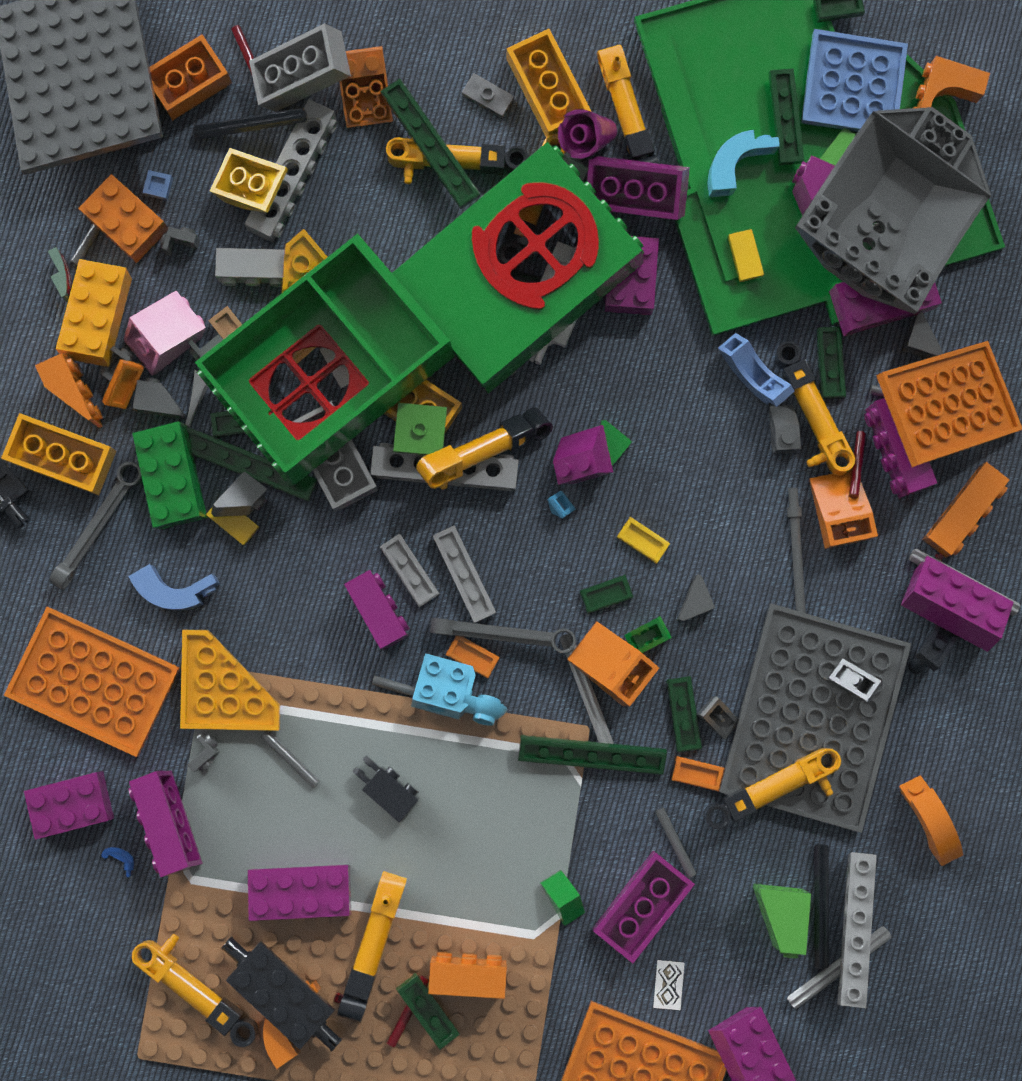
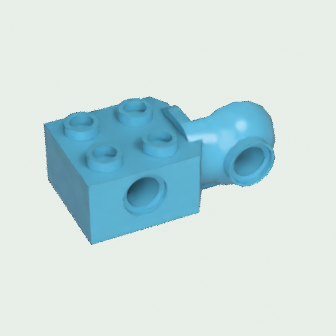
M425 653L411 707L458 720L465 713L474 715L473 720L487 726H493L495 720L500 719L508 710L495 697L489 695L471 696L475 679L473 666Z

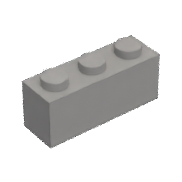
M216 248L215 277L225 286L246 283L247 286L257 287L260 286V283H270L272 287H282L284 250Z

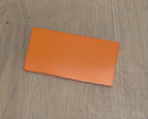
M119 360L102 399L104 405L122 409L127 408L136 388L137 380L140 379L144 369L140 363Z
M462 636L455 637L446 653V656L459 663L473 666L475 672L487 679L500 658Z
M676 756L671 780L719 792L725 768Z

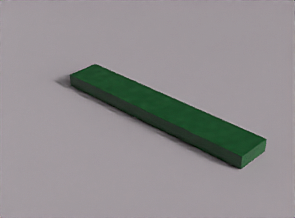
M398 79L381 90L382 97L458 207L462 209L479 198V191L402 80Z
M186 427L194 456L238 474H242L245 471L258 482L310 502L318 483L316 478L307 475L295 485L290 479L285 482L272 466V463L266 458Z
M521 735L518 751V761L661 775H664L667 750L662 748Z

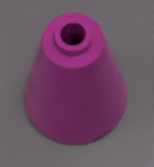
M584 109L568 112L558 127V139L561 148L567 151L571 157L579 159L592 156L612 142L617 135L616 124L611 119Z

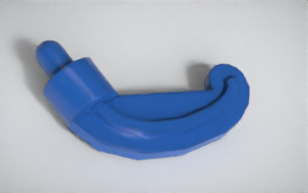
M115 847L107 848L102 852L103 858H108L110 855L124 862L126 877L129 878L131 876V870H134V859L129 852Z

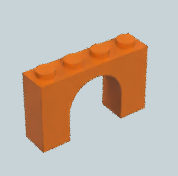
M935 56L931 63L925 65L922 77H925V81L918 88L916 99H919L917 107L914 106L913 108L931 107L933 99L942 95H951L977 103L984 96L990 73Z

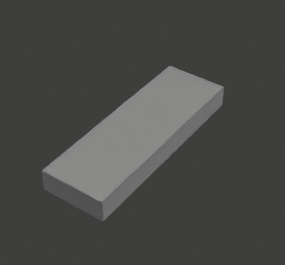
M400 534L380 546L419 608L440 595Z

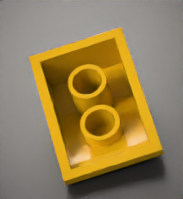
M229 148L210 192L223 202L233 206L268 213L288 169Z

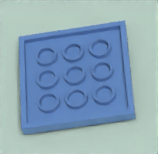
M814 29L801 123L842 130L847 128L850 131L858 132L873 111L900 109L908 44Z

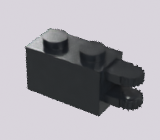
M366 755L363 758L364 763L377 773L370 779L363 770L355 767L353 770L355 775L366 783L362 791L396 821L400 822L420 799L416 796L419 792L411 784L407 783L404 785L399 781L400 775L390 766L387 769L384 766L380 767Z

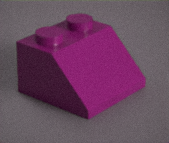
M812 155L807 163L802 161L792 180V183H795L792 192L802 216L835 166Z
M603 425L560 439L553 459L558 485L576 484L613 473Z

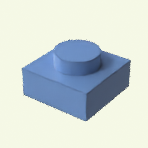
M148 170L142 193L145 196L168 200L173 181L172 175Z

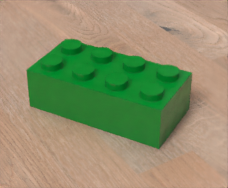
M179 421L132 433L152 526L161 530L207 518L194 455L191 450L190 437L186 428L187 425Z

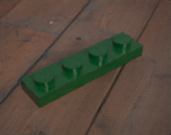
M794 68L770 70L768 75L775 135L779 138V148L777 150L779 166L801 164L804 161Z

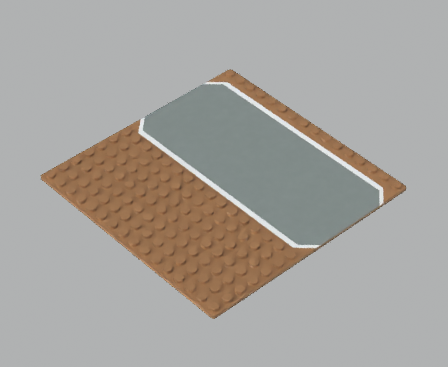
M249 672L280 704V730L268 731L320 782L312 788L261 738V735L266 730L195 729L189 763L206 749L196 738L199 734L204 733L206 736L210 734L218 743L216 748L220 751L211 759L214 763L204 772L201 770L192 772L188 767L182 803L203 864L174 875H169L157 943L162 947L173 934H176L179 940L170 954L177 959V963L222 999L225 997L242 1010L243 1014L240 1019L244 1017L253 1019L258 1025V1034L249 1046H236L231 1041L230 1031L226 1036L222 1035L206 1022L207 1018L161 981L157 983L151 978L137 1053L138 1058L272 1081H536L560 926V918L540 882L559 870H562L567 877L584 767L518 761L521 735L588 741L589 727L505 713L500 719L495 720L493 726H487L475 722L473 714L465 713L458 720L411 707L412 698ZM366 755L380 767L384 766L387 769L390 766L400 775L399 781L404 785L407 783L411 784L419 792L416 796L420 799L400 822L396 821L362 791L366 783L353 772L355 767L363 770L370 779L377 773L364 763L363 758ZM350 865L352 915L249 921L248 870ZM386 871L407 878L360 1024L337 1016L340 1004L334 1002L337 992L344 995L382 873ZM231 936L247 952L249 950L252 951L262 941L304 981L308 980L309 983L314 980L317 981L321 987L317 993L335 1009L326 1020V1025L342 1038V1041L332 1052L316 1036L314 1038L311 1037L300 1049L301 1051L297 1056L278 1069L275 1068L264 1044L263 1027L265 1017L225 981L237 968V963L221 949ZM437 952L452 953V957H462V954H476L478 959H487V955L502 956V960H506L505 999L431 994L460 1034L441 1050H439L414 1014H412L396 1047L394 1048L387 1044L406 1006L405 1001L396 988L415 973L419 978L421 975L429 978L430 962L432 956H437ZM239 1027L238 1032L241 1037H250V1030L247 1027Z

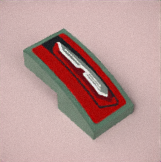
M55 247L49 250L48 253L59 272L50 277L61 297L68 303L72 289L71 275L62 252Z

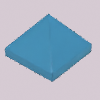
M562 491L547 499L551 513L560 518H564L576 510Z

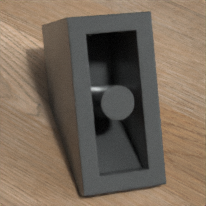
M145 378V381L137 380L133 409L137 413L185 420V413L168 390L160 383V380L154 378Z
M769 406L772 454L798 452L801 449L800 429L794 406Z
M244 471L213 504L211 514L214 517L250 515L255 509L258 511L265 504L267 489Z

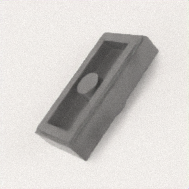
M473 73L462 91V96L500 118H503L514 100L513 95Z

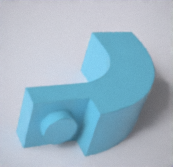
M754 130L741 132L726 141L717 152L709 170V197L733 195L737 188L735 165L741 159L749 156L775 154L779 148V138L762 135L755 139Z

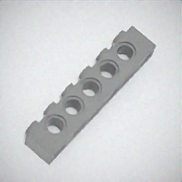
M308 99L304 107L307 113V121L295 125L276 164L286 167L288 171L292 168L299 170L295 176H289L286 173L279 190L287 189L288 193L284 197H278L276 194L269 209L277 210V215L273 218H268L265 212L251 210L245 222L249 232L272 243L276 237L279 238L282 235L285 227L283 223L287 216L290 217L295 208L294 201L297 195L301 196L306 186L304 182L308 175L313 174L316 168L315 160L318 154H323L327 145L326 139L329 133L333 134L338 123L333 110ZM313 127L320 128L317 134L308 133ZM301 148L310 149L306 155L298 154Z
M380 443L379 447L373 446L370 474L372 478L426 483L414 467L415 462L426 455L397 453L393 451L394 445L389 443ZM506 454L499 455V458L491 457L476 464V471L473 474L467 475L463 472L462 477L448 483L451 486L515 492L518 460H515L514 456ZM396 456L404 459L403 465L399 468H394L390 465L392 458ZM489 466H497L500 469L499 475L490 477L486 473Z
M848 853L837 1003L842 1006L866 1008L877 856L873 854Z

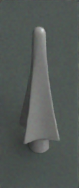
M196 370L194 371L190 407L185 424L187 427L191 426L198 406L208 388L196 373Z

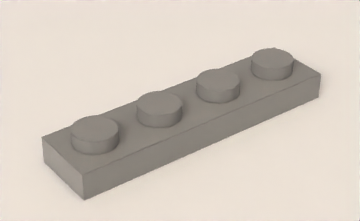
M455 526L433 535L473 622L477 623L495 614L496 611Z

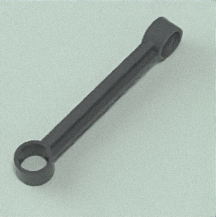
M125 462L119 466L117 470L118 481L65 560L54 569L49 578V583L60 590H64L75 576L76 568L129 489L135 488L142 483L140 467L137 464ZM128 467H136L139 472L138 478L132 483L125 482L122 477L124 470Z
M431 619L430 633L547 646L553 647L562 654L571 652L576 645V638L573 632L564 628L555 632H545L448 619ZM561 632L570 634L573 640L570 648L566 650L559 649L555 644V637Z

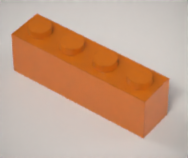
M988 462L981 464L922 540L941 553V555H944V557L951 556L952 554L957 555L964 546L962 543L967 535L970 537L977 530L979 525L976 523L981 516L985 518L993 509L991 503L995 498L1000 499L1008 488L1005 485L1009 479Z

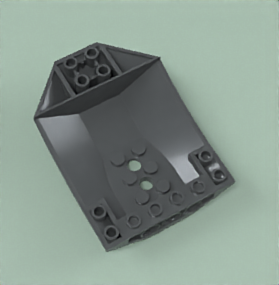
M933 107L873 111L822 184L795 229L822 266L864 297L916 314L953 251L991 197L972 136ZM873 223H879L883 227V233H877L873 229ZM863 242L868 243L871 250H867L863 246Z

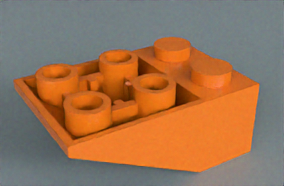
M383 47L346 51L351 76L339 82L346 128L393 122L392 110L380 93L381 90L388 86Z
M61 353L35 365L46 389L99 428L103 427L100 421L103 419L102 413L98 406H94L90 398L93 397L89 386L87 384L84 385L80 378L83 376V372L78 363H74L72 358L68 359Z
M852 470L843 476L828 474L809 478L825 549L878 537L873 512L861 481L859 497L856 499L849 497Z
M597 621L567 658L571 664L622 706H631L659 669L643 653Z

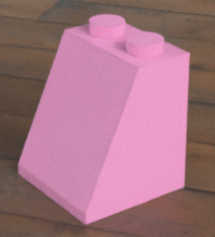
M175 291L131 316L123 340L153 376L191 347L188 343L190 339L194 343L198 342L202 338L206 327L202 318L192 311L186 298L181 297Z

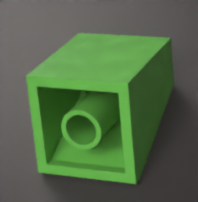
M753 884V890L772 945L787 958H798L799 954L806 955L811 893L801 888Z

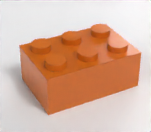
M203 35L198 36L150 66L154 93L172 121L232 84L228 72Z
M112 174L78 208L91 223L136 263L168 230L165 222Z
M437 952V956H432L430 962L428 994L505 999L506 960H502V956L487 955V959H478L476 954H462V957H452V953Z

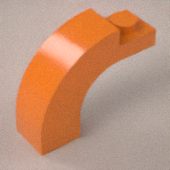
M921 775L900 785V792L918 817L925 831L929 849L940 865L943 866L963 856L957 831L934 789L929 788Z
M308 980L305 981L316 992H319L321 989L316 980L311 983ZM265 1018L263 1027L265 1049L275 1068L278 1069L297 1056L301 1050Z

